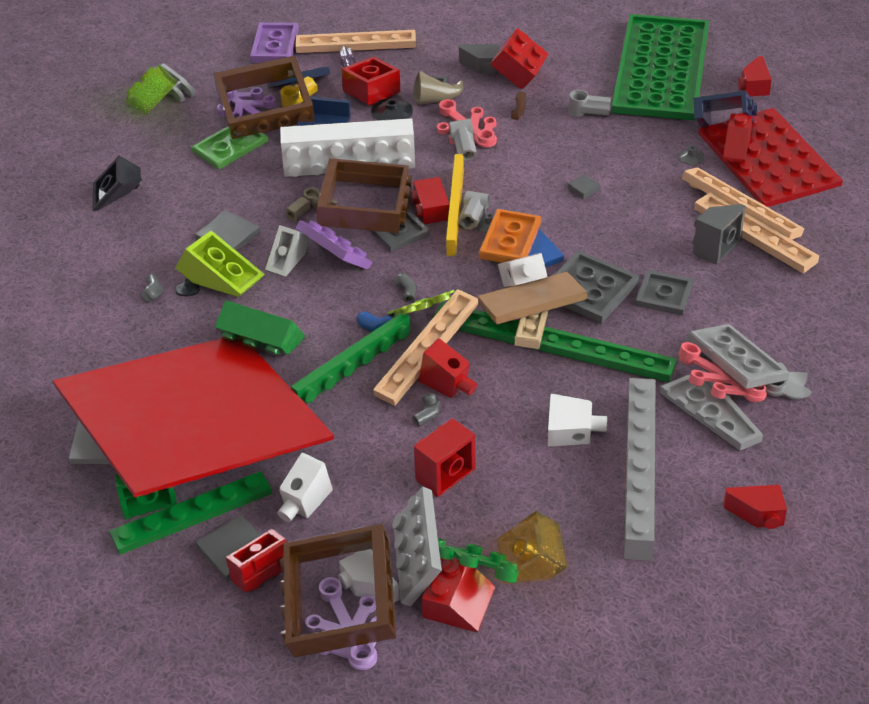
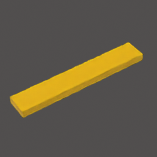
M455 154L446 237L447 256H455L457 250L458 217L460 215L464 174L463 154Z

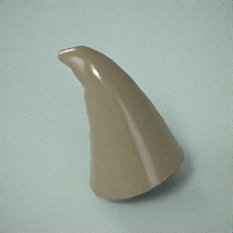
M419 70L414 85L413 96L416 105L440 103L445 99L451 100L462 92L463 81L461 80L457 84L451 85Z

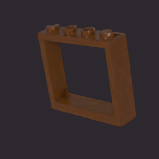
M296 56L213 73L216 90L231 139L280 129V127L297 125L298 121H315L313 104ZM295 77L304 103L234 118L226 92Z
M329 158L317 204V223L326 227L399 233L400 225H405L410 188L412 187V175H408L409 165ZM339 181L399 187L395 211L331 205L336 183Z
M382 523L284 543L283 559H280L281 568L284 571V579H281L280 586L285 603L281 605V615L285 622V630L281 631V635L284 638V647H288L294 658L396 638L390 537ZM373 549L377 621L302 635L301 563Z

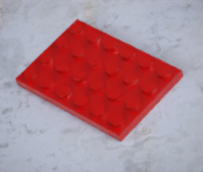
M775 108L760 111L757 116H754L755 123H752L745 163L723 160L729 120L699 128L698 134L752 196L766 207L842 186L843 180Z

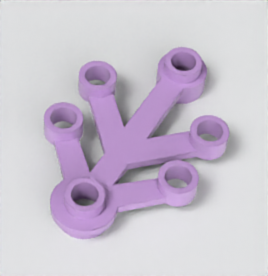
M327 577L319 584L320 597L322 600L330 603L339 624L324 620L321 616L314 614L306 618V629L311 633L364 624L369 613L376 610L375 597L372 595L361 597L359 608L353 620H351L340 598L342 596L340 580L334 577ZM365 602L373 603L371 606L368 607L363 605ZM377 617L372 618L370 622L377 621ZM313 621L319 622L317 626L309 625ZM377 642L321 652L319 654L328 655L332 653L348 658L349 664L354 669L367 670L377 662V651L374 648ZM360 655L367 656L366 658H358Z

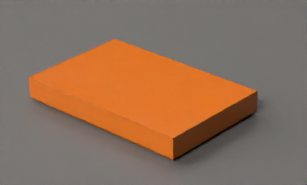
M497 209L479 250V259L504 263L527 257L539 230L541 216Z

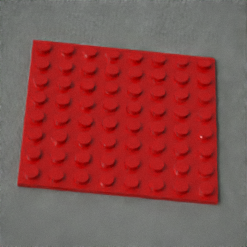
M221 338L53 380V385L134 497L147 495L165 488H172L179 484L199 480L203 477L223 473L227 470L247 466L251 463L334 440V434L254 348L244 345L243 341L238 339L232 342Z

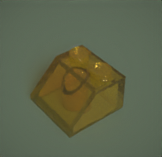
M537 510L497 538L498 551L507 555L506 561L517 564L519 573L516 583L550 580L567 568L559 523Z

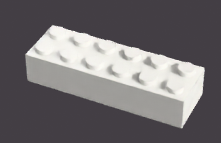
M412 119L280 127L285 177L325 174L329 158L409 165V168H415Z

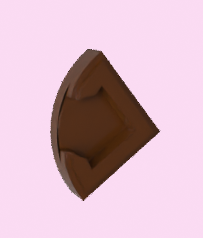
M518 92L515 97L516 109L511 112L512 119L519 120L526 109V93Z

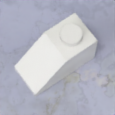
M279 225L265 270L287 276L305 255L310 238L300 231Z
M371 549L359 551L340 560V574H338V578L342 587L345 590L350 588L353 594L358 597L365 595L375 597L373 551ZM392 577L394 602L399 600L398 583Z

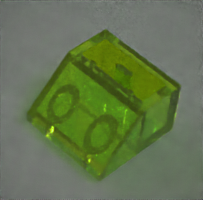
M158 65L155 69L151 66L140 78L142 83L137 81L126 92L128 97L125 99V102L148 114L178 82L161 65Z

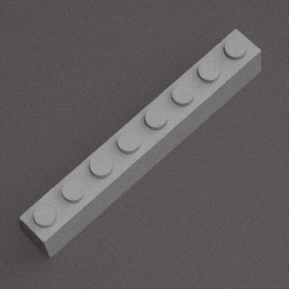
M629 378L624 559L652 561L656 379Z

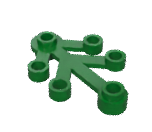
M438 538L440 558L452 560L453 556H455L463 566L477 568V564L494 569V578L510 583L517 582L519 573L517 564L506 561V554L491 551L489 556H483V547L468 543L466 549L445 545L446 540Z

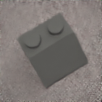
M737 204L709 207L703 214H699L694 222L696 230L692 240V245H694L693 254L718 264L741 241L746 206Z

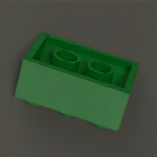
M225 300L215 325L222 338L235 342V339L241 340L244 345L254 349L257 346L265 348L266 352L277 356L279 353L289 355L306 336L292 320Z

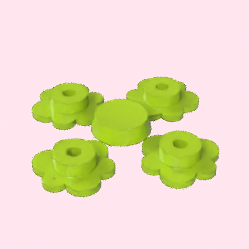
M454 290L415 301L410 305L389 311L387 315L394 313L396 317L400 313L404 315L431 307L433 304L450 299L449 294L454 293Z

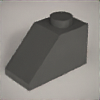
M459 44V63L479 74H499V71L490 65L499 51V44Z

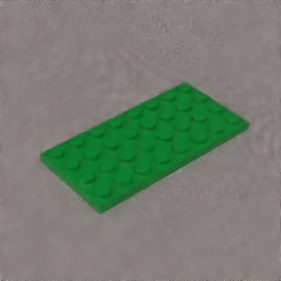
M630 14L611 113L696 121L694 119L693 97L700 96L709 20Z

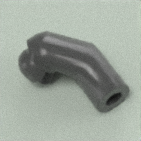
M399 273L393 280L394 285H397V288L403 287L405 289L403 296L405 302H414L417 291L416 283L408 274Z

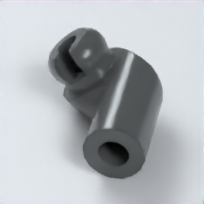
M155 274L147 276L146 282L148 286L140 294L142 300L146 303H150L152 299H157L163 293V287Z
M427 393L422 397L424 402L423 410L412 416L413 422L418 427L436 418L439 413L440 403L434 393Z

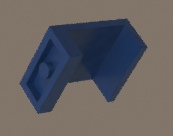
M746 91L693 97L694 119L701 127L712 124V111L742 108L743 114L753 116L752 123H755L754 116L758 115L757 103L753 102V98Z
M310 97L313 104L315 121H298L296 126L348 123L351 117L350 100Z

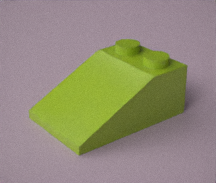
M209 231L187 247L175 267L195 284L237 297L241 296L265 275L213 231Z

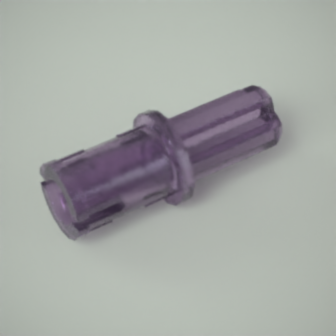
M343 46L342 50H340V65L344 68L355 64L356 59L352 55L351 48Z

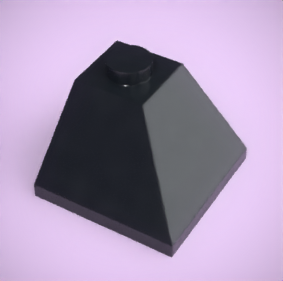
M118 155L93 182L92 210L98 211L126 196L133 189H137L142 181L141 168Z

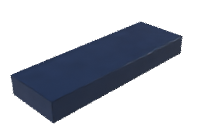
M328 66L301 72L303 78L307 76L318 78L331 74ZM294 77L267 83L268 88L295 83L296 80Z

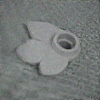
M780 362L779 364L786 369L784 364ZM789 372L788 380L766 384V393L771 396L804 399L811 395V391L804 386L808 374L806 372Z

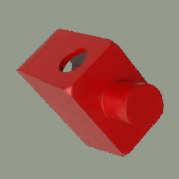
M440 338L423 352L418 382L449 398H452L459 390L471 396L478 385L468 377L470 363Z

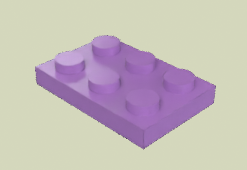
M259 22L250 55L251 63H262L293 56L296 35H298L299 31L298 23Z
M300 220L296 226V229L340 259L364 269L371 267L373 262L366 258L367 253L358 247H352L351 242L341 236L338 238L335 235L336 232L326 226L322 227L312 220L309 223Z

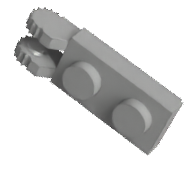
M165 64L147 71V76L151 81L172 95L180 103L185 100L181 90L191 98L196 95L194 88L187 80Z

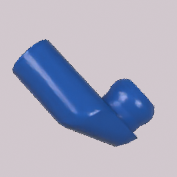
M361 312L356 317L357 323L370 332L375 331L392 319L390 315L377 318L368 312Z

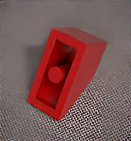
M758 56L742 69V77L738 79L739 90L746 91L750 97L770 95L772 78L763 56Z
M731 113L723 154L724 161L745 163L753 116Z
M780 484L725 488L723 506L726 510L756 528L766 527L767 529H775L779 526H784L787 507Z

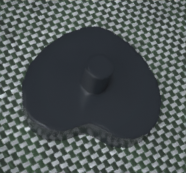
M186 278L183 284L178 285L175 290L180 296H194L199 293L200 285Z

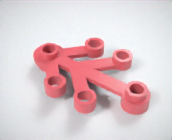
M445 99L439 103L441 115L451 117L454 121L466 119L456 111L455 101ZM474 107L471 109L474 143L484 148L492 147L497 142V137L493 132V128L496 127V119L494 117H486L484 119V129L480 130L478 126L480 118L483 117V109L481 107ZM445 122L439 123L437 125V132L439 134L449 133V124ZM449 136L450 143L455 145L454 141L451 140V136Z
M689 342L682 343L678 353L679 360L686 365L695 363L711 372L692 370L689 377L691 384L702 386L704 381L715 382L710 393L719 399L725 398L726 394L743 395L750 402L765 400L767 395L765 385L748 389L744 388L715 362L712 361L710 363L700 357L701 349L697 345Z

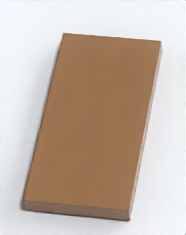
M563 272L479 295L478 301L496 324H501L586 300L587 291L568 272Z

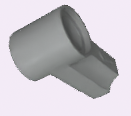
M573 90L569 97L568 113L575 117H581L585 114L609 116L611 98L590 96L584 90Z
M471 119L449 122L451 140L455 143L457 154H463L464 161L477 157Z
M466 191L463 209L458 217V224L465 230L471 231L474 227H477L482 215L486 214V208H489L490 194Z

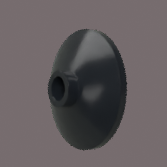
M396 98L381 100L371 110L372 116L378 121L408 119L413 113V107L410 103Z

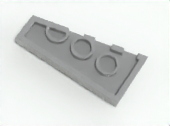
M689 374L660 387V394L739 451L762 442L763 434L727 394L723 399L711 395L710 391L715 382L704 381L702 386H696L689 382Z

